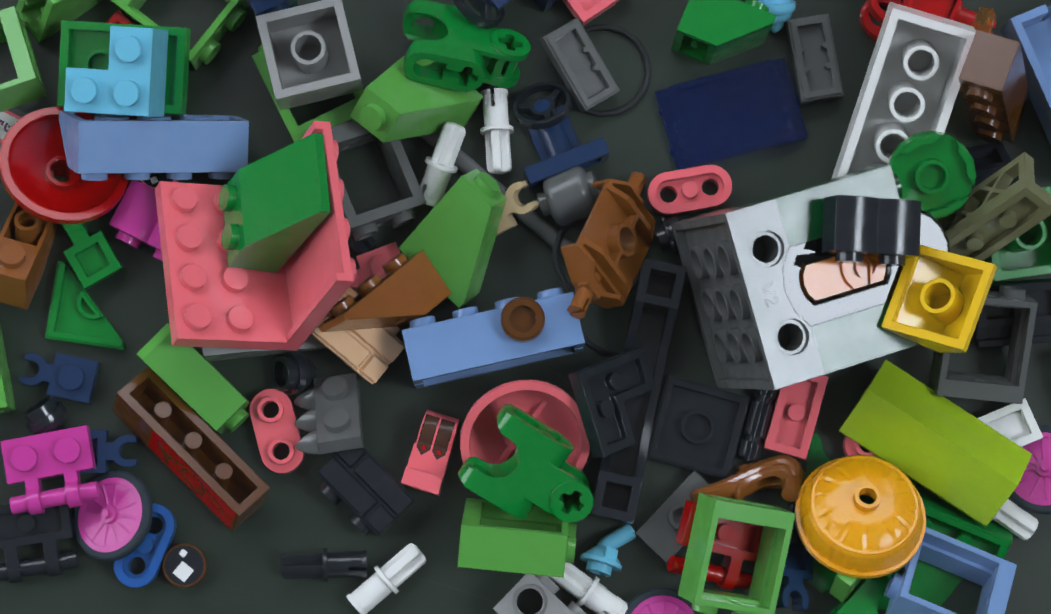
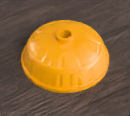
M850 455L821 465L804 481L795 503L796 529L807 551L826 568L848 577L862 579L878 578L899 570L917 553L926 530L925 507L918 490L911 480L892 463L874 456ZM859 496H869L874 500V503H863Z

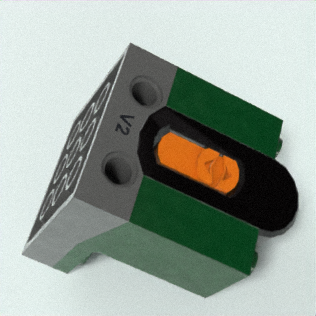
M891 165L857 171L745 205L719 209L671 223L682 265L687 267L685 275L717 388L777 390L920 345L881 327L903 266L877 265L878 257L863 256V263L835 262V254L822 253L823 199L834 195L900 199L902 197L901 182L898 176L893 173ZM921 210L920 245L950 252L949 240L942 225L930 213Z

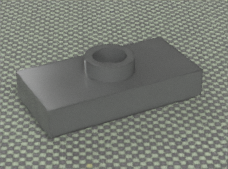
M829 13L787 20L786 29L800 105L842 98L844 93Z
M578 18L539 40L581 113L620 91Z
M695 471L686 478L635 533L665 563H668L670 556L675 555L683 547V545L675 542L686 500L693 501L689 496L690 493L697 488L709 485Z

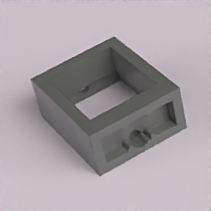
M355 120L331 127L333 140L337 141L339 152L376 141L400 198V201L356 215L344 187L342 204L344 218H347L350 223V237L353 236L355 241L364 240L379 232L378 227L391 223L393 228H399L416 220L415 213L427 202L401 141L395 140L383 143Z
M1001 285L999 291L989 290L984 303L987 306L1015 308L1005 376L948 371L950 353L934 351L929 387L934 390L937 396L1015 404L1023 403L1038 302L1028 294H1025L1026 289L1017 286Z

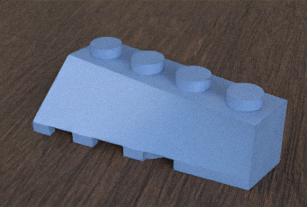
M59 111V123L67 165L69 169L81 174L82 180L105 181L108 180V173H124V179L149 180L150 173H166L167 179L189 180L192 179V173L208 172V178L231 179L234 176V172L248 165L249 121L239 116L178 115V120H171L170 115H164V117L136 116V120H129L128 115L96 113L94 120H84L75 115V112Z

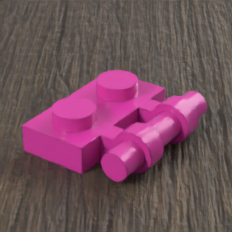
M84 425L0 441L7 484L25 483L26 487L25 495L10 497L9 502L12 514L29 512L30 515L45 513V508L68 504L69 508L83 506L84 501L100 498L97 481L81 484L79 473L96 469L89 426ZM64 475L65 487L43 491L41 479Z

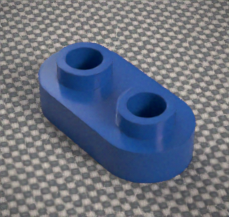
M152 503V518L158 517L162 521L161 531L157 534H152L148 531L145 539L134 552L120 560L114 561L115 575L126 586L136 588L147 586L155 580L177 528L174 514L163 505ZM138 557L142 558L145 562V570L141 574H135L131 569L132 561Z

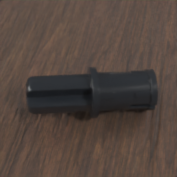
M323 548V552L284 553L281 557V574L285 579L323 578L324 582H328V578H367V550L328 552V548Z

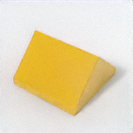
M920 245L919 257L906 258L905 266H903L881 327L939 353H966L997 266L985 261Z

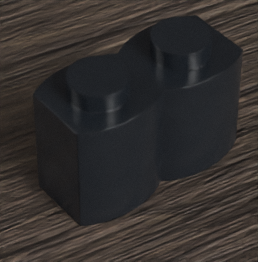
M853 195L825 197L823 199L822 253L835 254V262L863 263V256L878 257L877 265L905 266L906 258L919 257L921 201Z

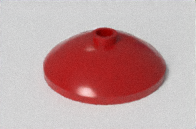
M48 107L33 111L19 119L9 129L1 145L0 177L8 194L28 213L42 220L58 224H81L95 220L108 213L117 205L126 190L129 180L124 179V173H108V180L105 181L82 180L81 174L69 169L67 165L59 123V111H64V107ZM75 112V115L84 120H94L92 113ZM63 176L68 181L59 182L54 177Z

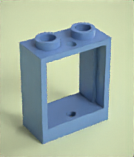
M926 527L924 538L917 553L897 573H892L884 592V596L890 598L886 614H957L909 594L919 559L983 586L976 614H1005L1017 565Z

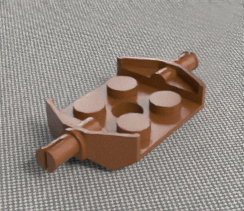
M632 172L628 182L615 179L593 182L592 187L600 189L601 192L576 243L564 245L561 248L572 285L575 287V295L567 311L568 313L571 312L570 315L576 319L585 317L590 302L606 309L624 306L643 260L654 239L656 220L643 205L644 200L640 194L647 183V178H644L645 175L640 172Z

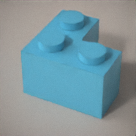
M110 26L108 70L66 67L64 111L164 117L168 30Z

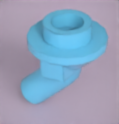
M629 524L623 525L601 538L597 546L591 547V549L582 553L580 560L587 563L585 570L604 577H610L612 571H621L622 566L617 558L618 550L616 549L636 538L632 526Z

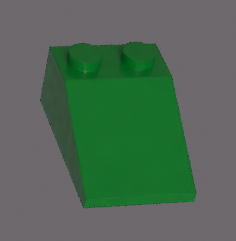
M313 133L240 168L230 181L222 186L219 194V208L224 211L225 226L222 232V246L224 249H227L228 267L277 273L329 215L330 203L323 134Z

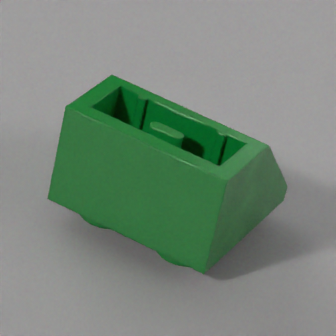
M689 0L676 30L671 50L707 65H712L764 44L776 15L769 13V8L766 5L755 0H745V2L740 0Z

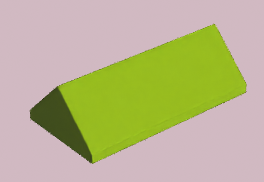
M886 359L839 430L840 433L878 458L898 467L909 478L984 527L990 523L1017 488L1032 457L1030 452L943 396H937L933 389Z

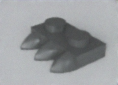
M356 372L314 379V386L306 389L294 400V405L309 410L295 422V427L310 432L296 444V449L314 455L363 448L360 389Z

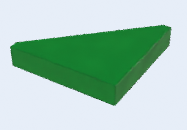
M58 261L45 339L125 351V342L86 289L83 288L67 263Z

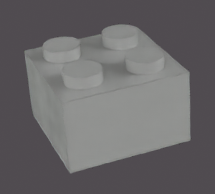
M321 0L256 16L275 99L280 110L364 90L342 0Z

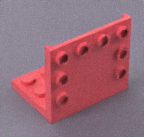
M313 121L301 138L303 139L313 133L323 134L330 213L277 273L228 267L227 249H224L222 246V232L225 226L224 211L219 208V194L223 185L166 181L158 183L155 188L172 346L297 351L318 324L322 322L332 307L337 304L349 286L354 283L356 263L353 258H350L348 245L350 223L347 218H344L342 204L344 182L338 177L337 160L339 147L337 141L333 140L331 122Z

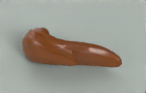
M778 455L738 466L736 474L716 483L697 488L689 496L695 502L698 500L699 492L742 500L744 497L755 492L772 488L782 490V498L788 502H794L798 499L806 474L800 462L788 455Z

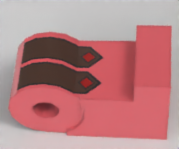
M426 410L416 443L414 442L401 480L402 485L440 496L460 419L432 410Z

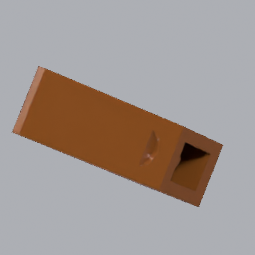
M55 178L59 182H67L66 180ZM16 202L0 233V302L27 310L43 276L58 223L37 218L21 208Z
M423 250L408 258L404 253H400L382 266L385 273L381 277L376 273L356 286L359 294L355 298L348 295L338 301L329 311L332 316L318 327L321 332L399 327L426 315L449 296L451 291Z

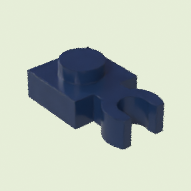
M56 353L54 364L52 365L38 354H25V360L38 364L39 372L32 378L20 376L19 381L30 387H38L46 382L49 383L46 395L92 404L101 365L100 362Z
M90 430L96 469L79 472L80 474L108 473L109 461H115V463L125 468L139 466V460L125 459L122 455V449L126 444L139 443L138 437L126 434L119 436L114 442H109L108 430Z
M790 539L776 609L789 607L790 595L792 611L806 610L809 604V596L803 586V581L813 580V556L807 549L799 547Z

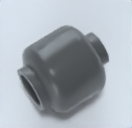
M576 166L544 179V191L537 193L538 202L544 217L552 215L555 222L560 226H567L588 219L600 194V189L592 187V183L597 181L593 171L586 172L582 166Z

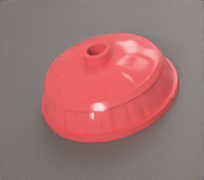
M517 380L499 385L476 401L463 422L460 434V451L463 464L470 457H477L491 464H501L514 455L517 446L500 433L496 416L505 404H512L566 437L574 446V450L566 462L580 470H583L587 462L590 445L577 402L567 392L547 382Z

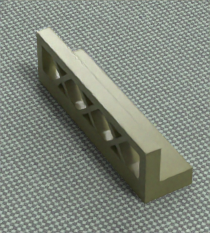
M1026 152L1022 153L971 189V192L968 194L969 198L961 208L949 216L932 220L928 219L921 224L920 245L983 261L1051 215V195L1035 183L1034 159ZM1019 176V180L1009 186L1013 179Z

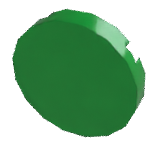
M926 131L913 134L898 145L888 165H891L893 173L898 176L901 182L902 197L900 199L921 201V218L932 220L946 217L961 208L969 198L968 194L971 192L972 185L974 186L976 179L974 159L966 147L948 133Z

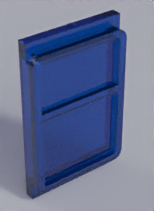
M785 58L763 61L676 84L668 89L655 92L659 114L662 116L671 148L670 154L673 156L677 170L710 165L808 138L798 105V96L795 94Z

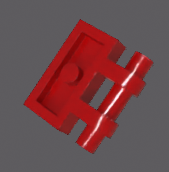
M686 500L675 542L684 546H688L697 505V502ZM719 518L712 552L725 556L723 563L719 566L709 564L706 581L715 582L718 588L733 590L735 587L745 590L749 589L752 575L751 573L741 571L743 560L756 562L763 526ZM671 555L667 563L668 572L682 576L685 558Z

